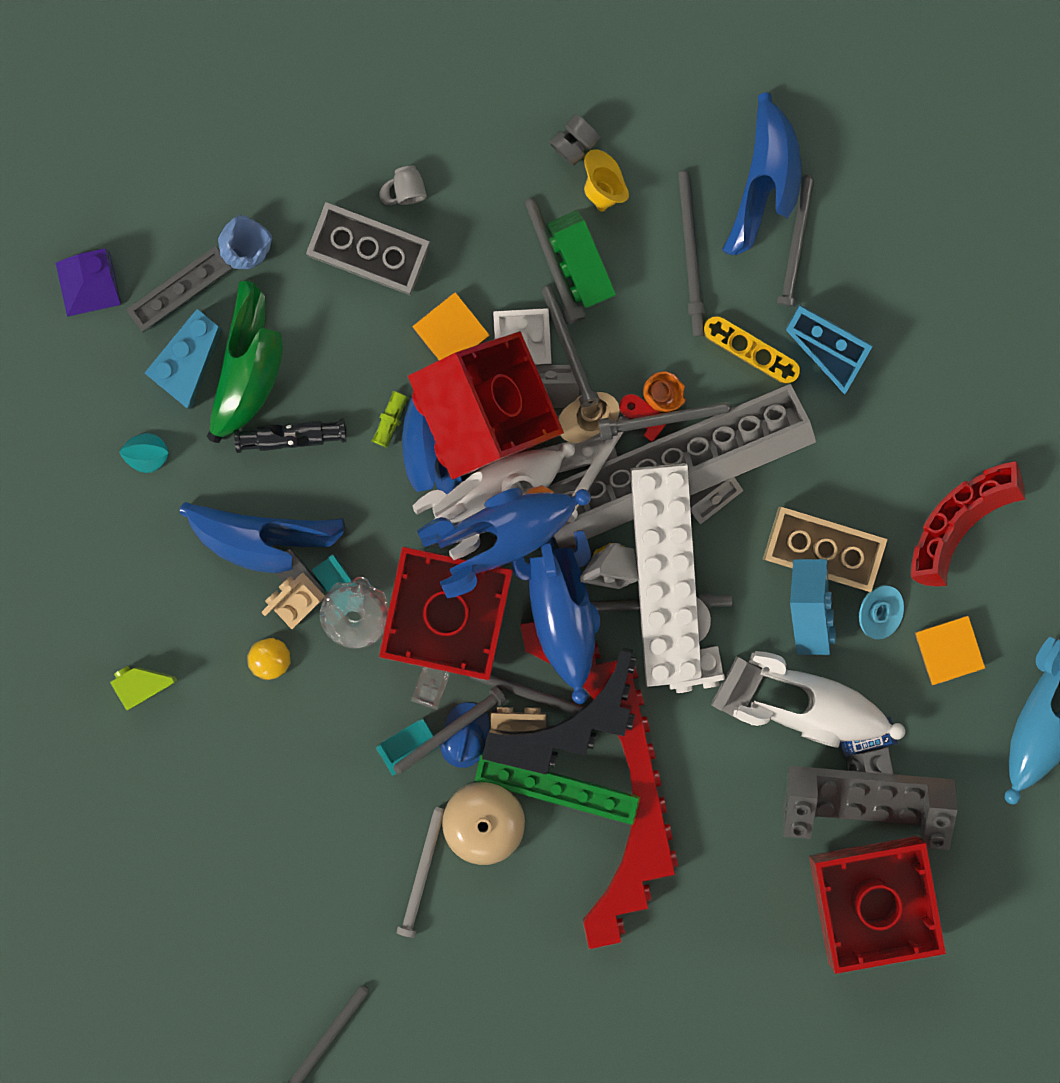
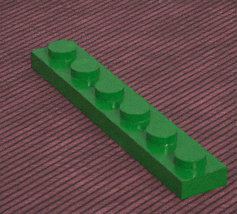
M483 753L480 755L474 780L476 782L493 783L508 791L630 825L635 823L641 796L550 771L546 775L483 760Z

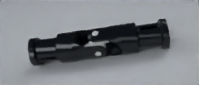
M344 418L339 419L337 422L322 423L320 420L286 425L257 427V430L249 431L234 430L236 453H242V450L251 449L268 451L282 448L323 445L324 442L339 440L342 443L347 442ZM296 433L304 434V436L297 438Z

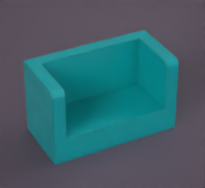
M423 717L378 744L376 749L393 776L396 774L393 769L394 765L432 738L434 733Z

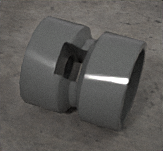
M574 114L565 124V131H558L549 141V144L564 160L575 167L585 156L584 150H590L601 137L584 119ZM572 139L576 141L573 144L570 143Z

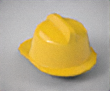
M598 149L590 150L586 153L584 163L588 178L584 191L588 199L595 204L598 211L603 212L616 203L627 201L629 192L617 162L609 154Z

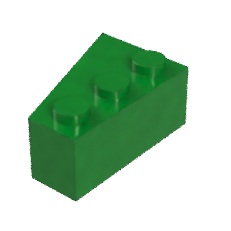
M575 210L548 222L547 225L552 234V237L549 238L555 253L560 252L563 259L560 266L565 277H571L574 286L570 289L576 303L581 301L584 307L588 308L615 296V291L586 222L579 212Z

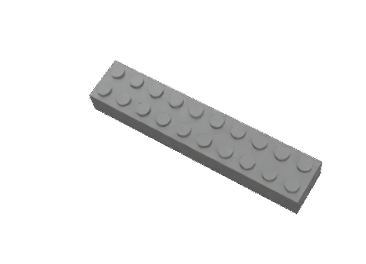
M791 384L734 407L729 413L715 415L606 461L588 490L591 495L590 502L587 505H579L576 510L578 516L572 523L566 522L554 535L559 548H566L575 544V531L582 530L588 539L634 519L630 468L686 463L688 466L690 496L816 443L811 422ZM587 470L554 483L548 488L554 493L572 496Z

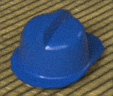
M462 703L457 705L450 711L445 727L477 704ZM486 712L441 744V752L449 764L459 768H467L479 761L480 755L484 752L489 732L490 721Z

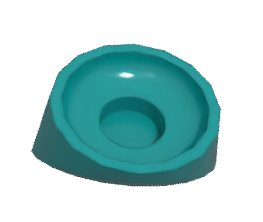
M148 432L132 437L119 451L121 457L129 466L142 473H152L160 469L169 453L162 438Z

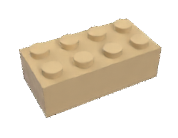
M778 507L762 560L793 569L794 559H827L828 580L872 592L887 539L784 507Z

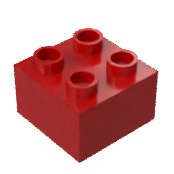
M521 331L455 352L408 375L413 388V403L418 412L425 416L435 439L436 457L447 468L452 480L564 434Z
M406 546L402 547L379 657L489 680L513 569L499 566L475 574L477 583L473 590L456 597L447 598L440 582L452 576L451 568L467 561V559L458 558L453 560L448 555Z
M918 836L809 855L827 960L835 974L946 954L927 846Z

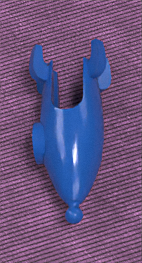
M512 488L491 497L484 503L485 509L467 517L455 526L449 519L440 517L425 524L417 532L424 548L438 543L440 549L481 532L487 531L497 536V541L491 549L451 568L452 576L440 582L447 598L456 597L474 589L477 583L475 574L512 562L547 543L565 525L574 512L576 505H587L591 500V495L586 489H580L575 493V496H569L562 493L549 492L523 494L520 488Z
M579 530L574 532L576 547L574 552L570 547L557 548L553 536L547 543L541 546L543 556L528 557V564L523 557L512 561V569L517 578L529 580L535 628L544 654L558 675L569 686L573 687V701L577 704H583L588 699V693L583 689V685L589 676L592 666L595 634L600 627V616L595 606L590 603L586 584L580 581L582 574L580 567L589 562L591 553L584 532Z

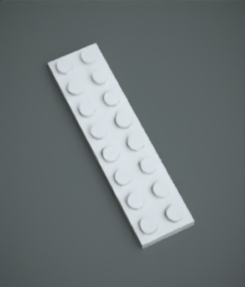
M686 463L630 468L645 683L649 687L700 679L701 663L688 466Z

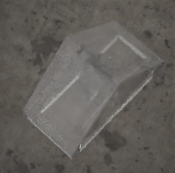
M423 667L411 701L437 710L451 672Z

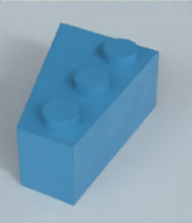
M801 304L798 305L786 327V331L839 389L846 394L872 349V344Z
M196 309L146 370L145 374L186 408L192 409L195 396L202 383L203 375L222 328L200 310Z

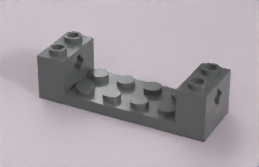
M789 766L782 806L783 837L811 839L815 817L920 825V836L926 843L927 849L949 850L958 811L955 779Z

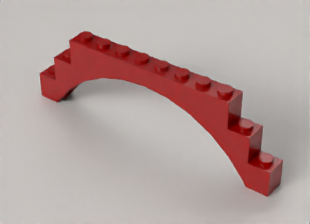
M534 621L520 624L525 651L551 664L543 652ZM595 642L589 676L583 685V688L593 699L606 686L618 661L616 659L596 664L595 659L600 658L597 642ZM636 665L634 673H628L626 684L631 685L628 699L621 702L622 704L632 706L630 713L635 714L632 730H626L625 736L618 735L630 770L632 794L641 796L635 823L630 828L622 861L607 890L583 918L589 949L621 943L620 935L625 934L622 918L616 919V915L648 909L647 901H651L652 898L649 884L643 885V881L675 875L674 867H679L675 850L670 851L668 840H673L670 824H664L662 814L667 813L664 796L658 797L656 787L661 786L658 770H653L651 760L656 758L653 744H647L645 733L650 732L647 716L641 717L639 706L644 705L641 689L636 690L633 679L638 678Z

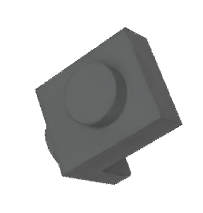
M879 748L846 757L848 771L893 774L888 748Z

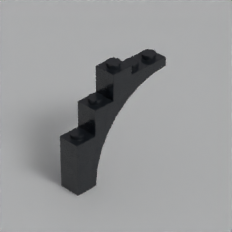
M624 647L621 649L615 670L606 686L591 703L574 716L555 725L537 730L505 731L490 729L487 734L482 759L547 775L549 769H555L558 752H554V748L586 755L588 749L593 750L597 733H593L592 729L625 736L626 730H632L635 714L630 713L632 706L621 703L622 700L627 701L631 685L626 684L628 673H634L637 661L636 657H632L633 649Z

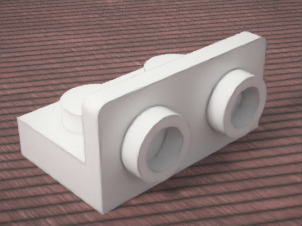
M718 646L700 649V679L669 684V688L676 689V693L692 691L693 685L703 684V688L720 686L719 681L725 680Z

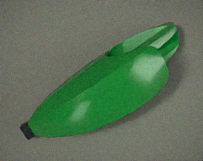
M249 280L240 281L224 362L210 418V430L207 434V438L214 443H220L224 436L234 433V430L241 428L254 417L271 392L281 364L283 353L281 333L264 328L265 296L256 284Z

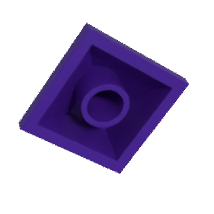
M107 249L77 254L56 262L67 317L121 305L110 251Z

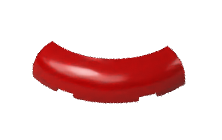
M1016 461L986 469L982 475L971 481L962 482L937 505L925 522L922 536L914 549L911 567V577L913 580L927 586H947V575L952 556L967 531L993 510L1013 502L1025 500L1023 479Z

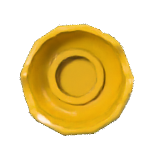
M275 638L260 640L253 644L247 655L248 667L253 675L261 679H276L286 673L291 663L290 651L283 642Z

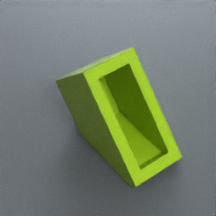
M126 666L114 673L116 679L110 683L125 709L130 710L177 682L175 676L140 667L130 669L129 666Z

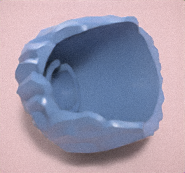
M238 215L225 225L218 238L220 256L232 268H254L262 263L269 252L273 239L272 235L255 220L244 215Z

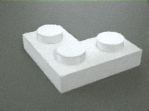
M548 308L493 312L495 339L521 331L535 365L552 364Z

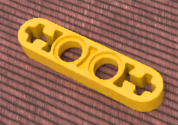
M712 317L705 323L704 335L708 340L784 384H790L798 378L800 368L793 359L724 318ZM717 322H720L722 324L720 329L728 333L729 328L734 330L728 337L727 345L721 342L725 338L723 335L716 334L714 337L710 334L712 331L709 328L710 323L715 325ZM737 335L744 336L747 340L748 345L743 351H737L732 346V340ZM761 349L770 352L771 360L767 365H761L756 361V353ZM776 356L781 358V361L778 362L781 366L786 367L788 364L793 366L791 368V371L794 373L793 377L787 376L783 378V372L776 367L774 373L769 370L775 363Z

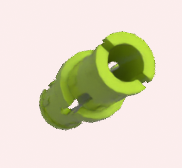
M395 391L392 392L385 412L381 413L379 417L381 421L372 442L388 448L396 426H400L401 421L399 419L409 397Z

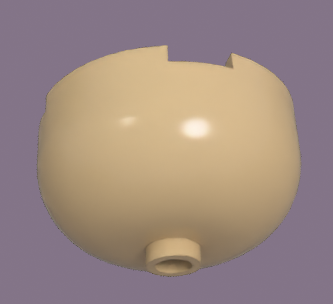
M475 782L463 786L450 798L444 810L442 827L447 844L458 857L472 864L491 865L506 859L517 849L523 838L525 817L521 803L511 791L493 783ZM480 822H486L489 828L487 830L480 831L478 829V824Z

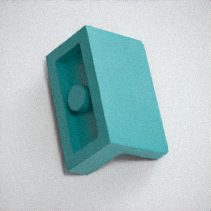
M332 554L327 560L312 569L343 615L366 600L364 594L335 554Z

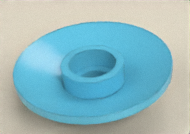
M881 585L872 589V592L866 595L860 607L859 622L867 636L873 639H884L896 631L904 614V601L900 592L894 587Z

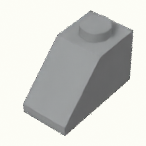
M619 543L607 545L605 550L593 556L581 574L580 581L616 589L638 581L634 549L622 547Z

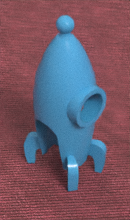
M1050 636L1036 656V665L1044 673L1026 700L1010 740L1009 776L1012 788L1007 790L1004 796L1009 804H1017L1021 798V790L1041 780L1060 762V712L1054 714L1051 708L1052 698L1060 682V640Z

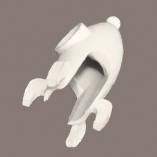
M564 443L560 446L559 451L539 449L516 453L476 471L449 494L441 490L430 491L413 505V510L418 515L432 508L435 519L440 517L447 518L455 526L467 517L485 509L484 503L503 491L520 488L522 493L525 494L530 488L540 485L549 487L559 471L562 459L571 458L575 453V448L570 443ZM485 532L461 540V543L449 551L453 560L475 551L480 545L479 535Z
M755 651V653L751 654L749 663L762 667L760 675L800 687L807 693L809 701L806 710L802 714H796L756 701L751 702V708L739 705V707L735 706L733 716L739 720L759 726L767 724L771 719L786 727L802 732L801 736L806 739L837 748L840 741L874 739L887 733L897 740L904 737L905 727L900 723L891 725L885 715L859 692L830 679L804 672L787 670L786 661L779 655Z

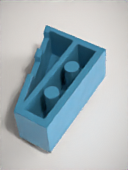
M794 559L790 607L797 655H830V646L836 643V628L831 627L834 626V610H830L832 609V593L829 592L827 559Z

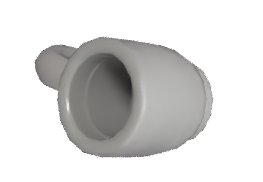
M410 165L396 169L394 171V179L382 186L379 196L383 204L391 206L396 203L400 205L418 203L426 199L427 194L421 174L415 166ZM393 184L396 193L395 199L390 197V188Z

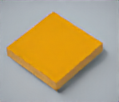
M456 292L412 326L438 360L455 352L479 345L490 336Z
M969 616L915 632L931 685L985 669Z

